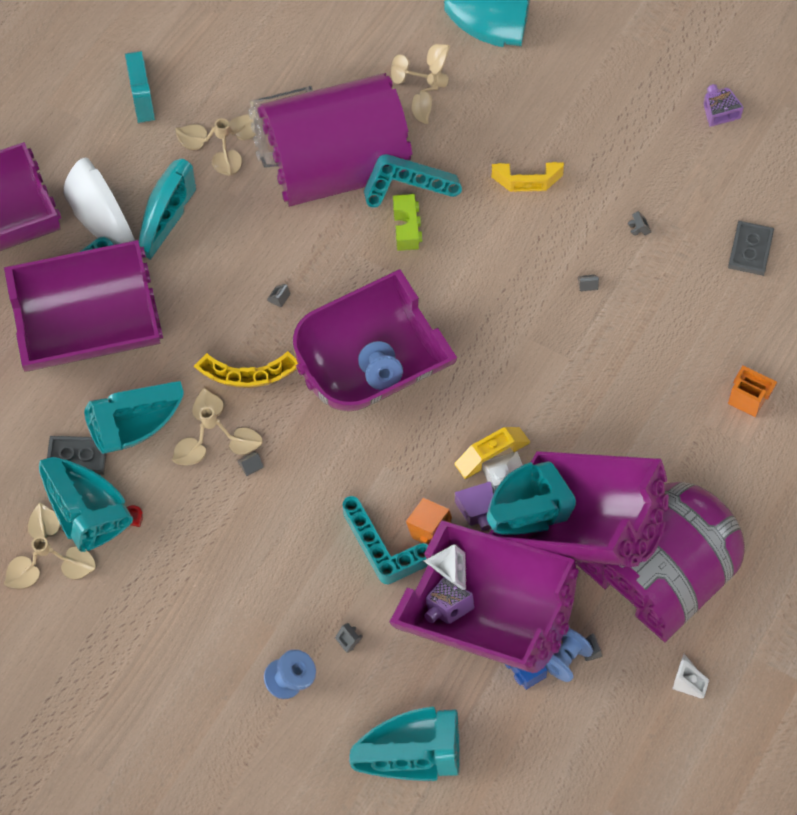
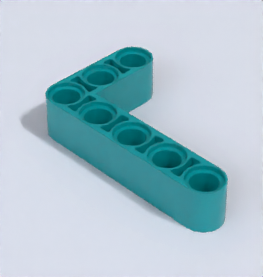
M142 51L125 53L138 123L154 121V110Z
M384 154L377 159L364 189V196L369 207L376 208L380 206L392 179L451 197L458 196L462 191L458 176L455 174Z
M349 496L344 499L342 504L343 515L381 583L392 584L428 566L424 562L426 557L418 556L425 553L428 544L421 543L391 557L359 499L355 496ZM355 507L354 510H349L347 508ZM359 522L364 523V525L358 526L356 524ZM367 538H372V539H373V541H371V542H367V541H365V540H366ZM381 554L382 557L376 558L374 555ZM408 562L409 565L403 566L401 563ZM390 570L391 573L384 574L383 571Z

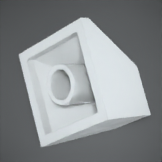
M518 452L489 459L482 463V469L487 482H491L493 494L501 481L509 473L523 465Z

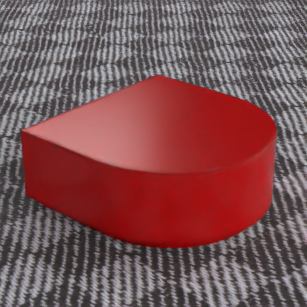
M136 505L126 507L133 518L130 526L140 527L143 520L141 508Z

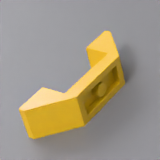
M564 162L546 163L545 175H510V164H492L491 178L510 192L546 191L563 176Z
M503 427L472 444L455 462V466L463 478L467 479L481 471L483 462L508 448L516 452L530 444V440L520 427Z

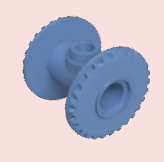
M382 341L372 342L361 350L358 363L362 371L365 372L366 380L371 387L384 390L401 380L403 374L402 365L395 358V352L388 343Z
M569 628L565 636L563 635L561 639L563 643L559 652L554 653L545 666L551 675L564 682H570L574 678L569 668L572 660L578 654L589 657L593 653L590 643L571 628Z
M289 650L280 659L274 660L266 667L264 683L268 691L275 697L289 699L294 697L299 690L308 688L314 682L316 666L312 658L305 652Z

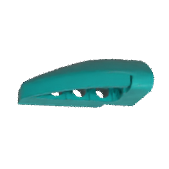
M444 0V10L458 27L472 37L499 47H504V43L506 45L522 46L528 17L529 0Z
M178 159L169 164L149 196L139 234V246L144 247L145 256L150 260L183 215L185 204L188 203L196 192L193 166L185 159Z
M181 381L117 392L108 396V399L103 398L89 401L84 410V416L91 437L100 452L105 454L131 448L144 442L161 430L171 419L183 398L184 391Z
M50 457L40 460L39 473L53 510L66 537L73 540L80 552L95 549L109 542L132 523L133 518L125 506L124 497L102 476L82 465L64 459Z
M530 462L513 470L501 481L490 501L487 522L495 533L513 535L547 531L549 529L548 525L568 520L575 508L576 500L552 462L536 465Z
M426 707L397 715L381 723L352 746L349 758L351 768L361 773L403 780L437 781L438 774L439 776H459L460 746L457 710H437L436 712L435 707Z

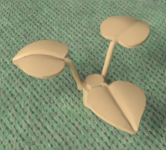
M435 44L431 46L427 55V63L430 66L429 70L432 71L429 75L408 71L410 62L405 55H397L392 61L391 78L394 83L402 84L406 79L407 73L427 78L428 84L432 86L421 90L420 95L416 94L412 100L413 115L424 124H428V117L432 106V97L428 91L438 90V87L445 88L448 84L447 74H443L441 71L450 45Z
M258 114L233 118L230 122L224 118L217 119L215 126H212L208 136L206 129L201 125H188L176 128V135L179 142L185 148L199 150L203 147L204 142H208L215 132V135L222 139L223 152H218L213 156L212 166L217 172L232 176L240 170L242 159L235 150L227 152L226 137L230 132L231 135L236 134L237 138L241 140L252 139L258 131Z
M203 388L197 396L192 409L193 416L202 422L200 424V439L198 442L194 438L182 439L174 449L172 461L184 466L200 462L206 455V448L201 445L203 443L204 428L212 429L216 425L231 439L229 447L237 455H246L253 452L262 445L263 440L257 432L249 428H238L235 430L234 436L230 435L220 423V420L216 418L224 409L223 401Z
M39 503L33 510L28 522V532L34 538L32 541V548L34 550L33 562L26 556L14 558L8 565L4 585L14 589H24L35 584L40 576V570L34 566L37 563L38 555L46 556L52 553L61 560H64L61 570L67 578L73 580L81 579L93 572L96 568L95 560L87 550L86 552H80L77 547L69 548L66 552V557L51 548V545L46 540L47 536L55 535L60 528V523L54 511Z

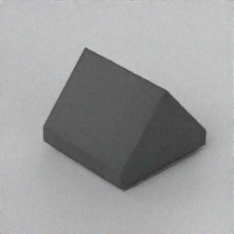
M595 274L579 276L580 292L598 290L599 277Z
M288 285L276 286L267 298V301L281 308L290 296Z
M256 452L237 460L246 476L264 468L259 454Z
M592 633L585 639L592 646L593 653L589 657L584 656L585 661L603 657L596 636Z

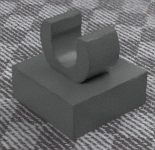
M639 211L632 214L634 220L629 221L628 225L631 228L636 227L631 230V233L638 235L642 232L645 236L650 234L651 230L646 217Z
M349 623L342 625L335 637L346 653L353 651L356 644L363 637L362 635L358 636L355 632L357 628L351 627Z

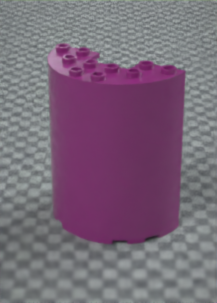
M386 73L260 104L257 108L259 118H263L262 128L264 135L268 134L269 145L273 146V159L280 168L277 170V180L279 185L283 186L282 197L289 207L366 187L377 159L381 155L388 154L408 161L411 160V155L413 154L411 142L406 139L408 138L409 131L396 88L392 89L393 83L389 75L386 76Z
M25 142L0 150V251L60 230L59 220L62 219L58 208L54 209L56 204L53 196H48L49 193L46 185L41 184L43 179L40 172L37 173L40 170L36 160H32L34 158L31 148L27 149Z
M138 240L4 267L24 372L161 344L160 339H163V333L153 288H148V283H151L147 262L143 263L142 258H146L144 247L139 246Z
M537 451L530 462L533 465L552 462L573 493L576 505L570 517L565 522L548 525L549 529L542 532L513 535L495 533L492 529L489 532L490 535L572 558L578 562L629 567L639 566V563L646 562L657 549L666 525L663 522L664 510H668L669 494H665L664 482L668 481L661 459Z
M441 520L424 554L426 559L452 545H456L465 552V590L473 594L474 609L450 624L445 623L439 618L433 623H429L424 616L428 611L426 598L444 576L428 565L416 590L406 588L389 621L390 624L397 630L531 673H536L543 669L554 653L559 652L561 639L569 630L568 621L574 602L576 579L579 573V569L576 568L575 559Z

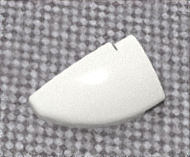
M89 158L78 160L68 174L64 185V197L72 207L74 215L97 238L106 237L114 245L135 241L117 201L99 170L95 169Z

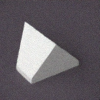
M452 545L424 560V562L461 590L466 589L465 552L459 547Z
M683 654L673 689L698 698H704L709 679L700 673L688 657Z

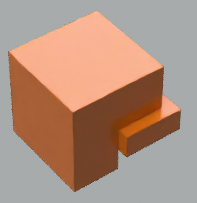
M742 365L734 379V386L731 390L728 404L756 417L765 400H768L777 381Z
M423 498L406 520L412 539L429 545L441 520L452 523V516L448 508Z

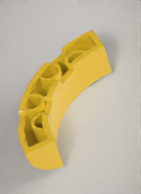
M287 351L281 357L263 367L233 368L219 362L206 353L194 365V368L204 376L220 384L238 388H253L269 385L286 378L297 370L296 365L298 363L296 358Z

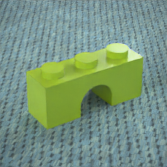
M415 194L393 195L394 221L401 220L407 222L404 225H396L397 251L418 250L419 242H422V231H418V227H421V219L416 214V212H419V201H415Z

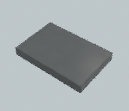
M738 220L728 268L764 276L774 228Z
M50 436L47 458L56 457L71 461L92 470L98 475H104L107 453L102 454L92 437Z

